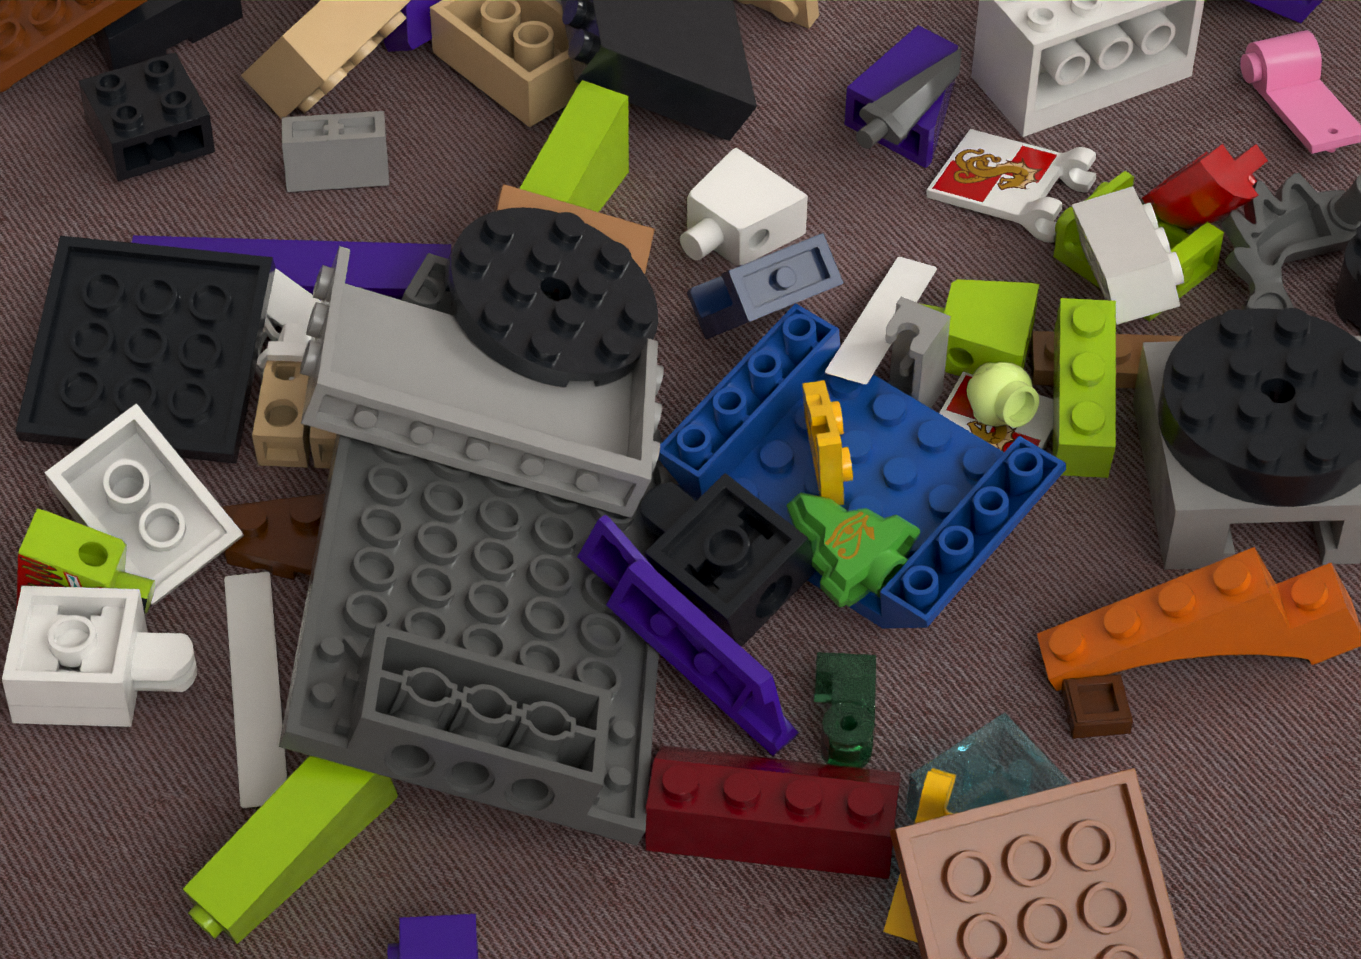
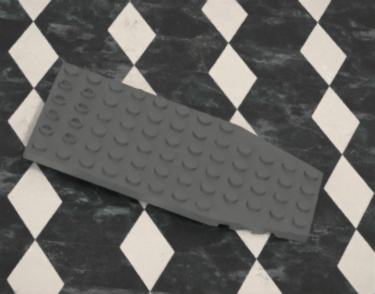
M428 253L404 292L402 301L455 316L458 309L451 292H445L444 272L448 259ZM542 291L549 299L554 301L561 300L558 297V293ZM656 429L653 440L661 444L660 431ZM336 434L279 747L637 846L646 829V803L649 789L659 653L606 606L614 590L577 556L598 519L607 515L648 561L645 551L657 539L648 533L640 509L648 491L657 485L671 482L669 471L662 467V463L658 459L651 474V481L632 518Z

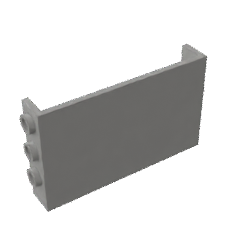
M339 246L332 266H321L313 290V298L320 299L321 303L316 302L314 304L306 335L315 337V342L309 340L300 367V374L309 376L301 424L632 518L651 481V474L656 466L660 452V442L653 440V435L658 427L662 413V404L655 402V397L660 389L664 374V367L657 365L658 341L648 338L634 370L618 381L598 387L595 386L594 381H569L567 387L553 386L526 378L495 361L467 336L453 315L345 284L350 249Z

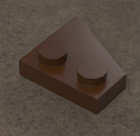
M325 493L221 506L244 535L225 550L227 564L250 570L265 569L275 576L295 580L298 572L310 575Z

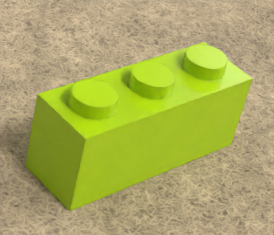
M1060 298L1054 329L1053 456L1066 463V470L1061 476L1108 478L1116 448V301Z

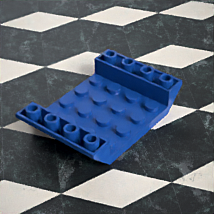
M795 303L660 444L658 459L678 484L696 499H699L726 473L793 525L787 512L786 504L800 492L819 496L804 418L802 383L825 380L830 401H839L844 427V434L840 435L842 448H849L853 471V481L843 482L844 505L840 506L847 511L867 508L883 518L896 514L920 529V535L906 557L908 561L880 591V598L870 591L863 599L849 608L882 629L927 628L1066 470V463L1021 436H1018L1009 448L1003 452L874 374L868 384H861L827 374L825 370L840 348L839 328ZM816 571L807 581L820 588L822 576Z

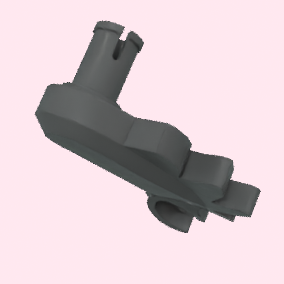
M1294 173L1277 189L1275 196L1272 195L1264 182L1257 180L1252 187L1259 196L1244 205L1245 218L1237 210H1232L1221 223L1226 235L1234 246V250L1226 257L1225 263L1249 286L1250 294L1242 305L1241 310L1257 308L1283 310L1293 308V304L1283 287L1281 272L1283 263L1346 249L1349 241L1356 235L1357 228L1361 225V174L1347 191L1331 190L1317 192L1300 173Z

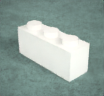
M1132 186L1072 204L1083 252L1105 300L1116 301L1117 325L1180 306L1176 285L1184 283L1182 268L1176 252H1171L1164 228H1158L1151 203L1142 205Z

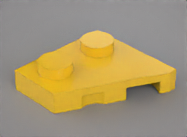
M825 380L802 383L804 418L819 496L830 498L837 504L844 505L843 482L853 481V471L849 448H842L840 435L844 434L840 403L839 401H830Z

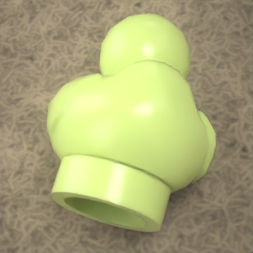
M1006 362L983 364L977 368L967 385V397L974 417L982 424L995 427L1004 425L1021 427L1027 424L1037 412L1039 395L1033 388L1032 381L1027 372L1016 364Z

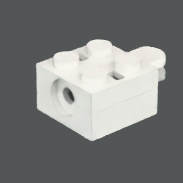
M21 587L2 676L12 723L131 727L138 691L184 692L194 683L197 676V666L192 641L188 635L182 633H148L140 589Z

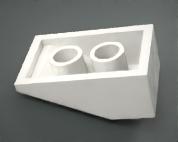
M137 404L133 405L44 472L49 488L77 523L117 537L125 542L127 545L125 572L156 581L151 602L152 607L244 536L242 531Z

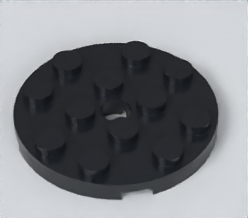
M525 207L508 208L488 213L470 223L462 231L446 263L444 272L445 292H451L458 309L455 318L460 327L488 356L526 378L559 387H567L569 381H594L596 387L618 381L632 372L641 357V351L647 339L653 340L658 325V308L653 289L647 277L631 257V253L625 245L612 240L601 231L584 223L576 214ZM555 289H558L560 291L558 297L561 300L554 301L549 299L542 291L553 293Z

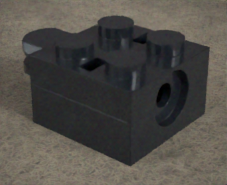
M726 473L699 499H696L681 486L673 482H667L657 485L648 491L642 501L640 510L648 533L657 539L645 551L648 562L661 576L741 647L816 572L812 566L814 555L808 537Z

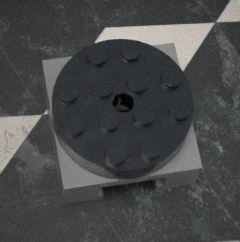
M1257 308L1228 310L1222 315L1206 320L1194 327L1180 341L1143 342L1133 406L1164 570L1200 569L1235 555L1230 524L1312 521L1322 565L1328 563L1361 564V336H1352L1336 325L1308 315L1297 308H1286L1283 310Z

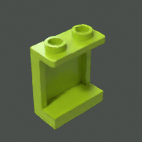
M1124 171L1110 182L1100 184L1086 200L1132 187L1134 176ZM1069 207L1061 214L1055 225V232L1057 234L1053 257L1099 287L1081 246L1073 208ZM1156 216L1158 228H1164L1171 252H1176L1182 268L1184 283L1176 285L1178 298H1181L1217 270L1224 232L1211 223L1206 222L1189 235L1177 226L1164 223ZM1161 312L1143 318L1150 322Z

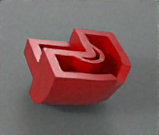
M1221 144L1209 153L1206 151L1170 175L1143 196L1142 200L1145 204L1151 203L1155 215L1166 224L1184 229L1201 227L1206 222L1214 223L1228 216L1232 210L1239 209L1259 196L1252 187L1257 182L1253 173L1268 160L1257 144L1234 159L1225 146Z

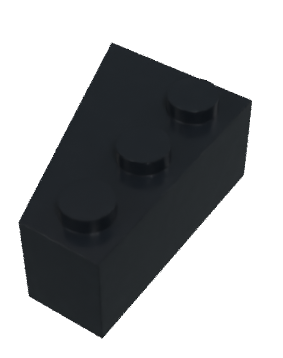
M148 0L93 34L109 71H113L154 57L167 55V49L187 38L193 44L243 17L241 0Z

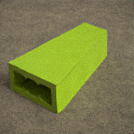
M582 80L519 189L599 212L629 173L628 96Z
M309 756L183 888L190 901L195 905L187 914L212 938L216 939L223 931L238 944L395 801L398 794L392 779Z

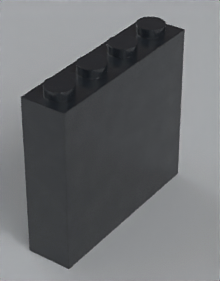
M561 0L562 20L565 24L569 45L568 55L571 58L576 83L580 84L584 80L627 95L628 103L728 141L732 139L756 109V100L733 0Z

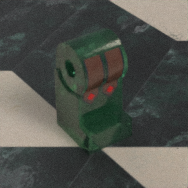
M817 652L814 702L830 703V708L824 714L822 721L820 747L822 759L826 764L863 768L871 760L875 729L876 655Z

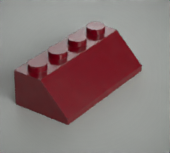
M662 746L654 758L646 803V851L889 879L893 849L889 830L895 828L901 773Z

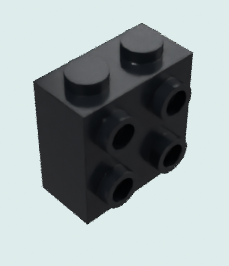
M175 52L79 80L85 119L118 182L215 152L210 114Z

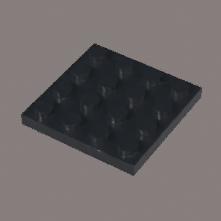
M60 236L15 430L19 440L79 447L133 405L137 404L181 458L237 464L276 266L273 257Z

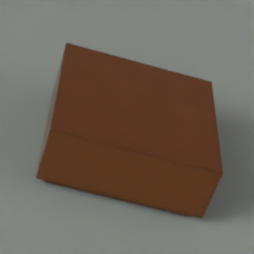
M1121 674L1063 679L1061 694L1072 739L1131 734L1133 719Z

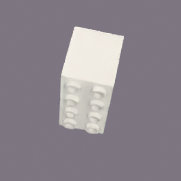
M979 0L971 77L1021 136L1025 137L1191 77L1204 0Z

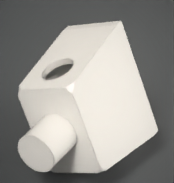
M736 147L690 191L687 197L688 230L680 236L681 246L685 253L694 260H701L714 250L736 266L754 261L806 233L808 195Z

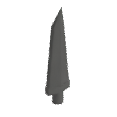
M962 48L873 103H868L860 110L859 115L867 124L856 134L858 143L866 149H870L882 138L895 145L901 143L907 137V133L959 75Z

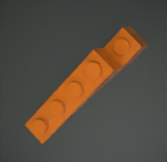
M1253 547L1037 633V638L1048 680L1056 691H1060L1063 679L1105 676L1135 667L1219 655L1283 656L1309 659L1310 663L1314 665L1361 647V625L1351 597L1332 563L1276 584L1257 550Z

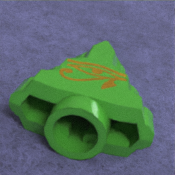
M800 492L786 504L793 526L809 539L814 555L812 566L822 576L820 581L821 590L838 607H844L845 605L850 607L863 599L870 591L880 598V591L908 561L906 557L920 535L918 527L896 514L883 518L867 508L847 511L830 498Z

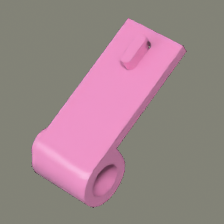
M1299 31L1248 44L1245 54L1242 55L1240 60L1243 78L1247 83H1252L1253 87L1311 154L1322 151L1333 153L1336 151V148L1361 142V125L1320 80L1322 67L1320 48L1316 38L1310 31Z

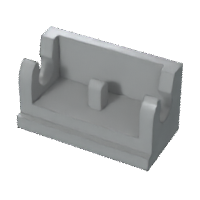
M384 111L282 117V150L287 192L390 185Z
M901 296L896 303L895 314L886 326V343H893L890 381L888 383L931 408L943 392L951 316Z

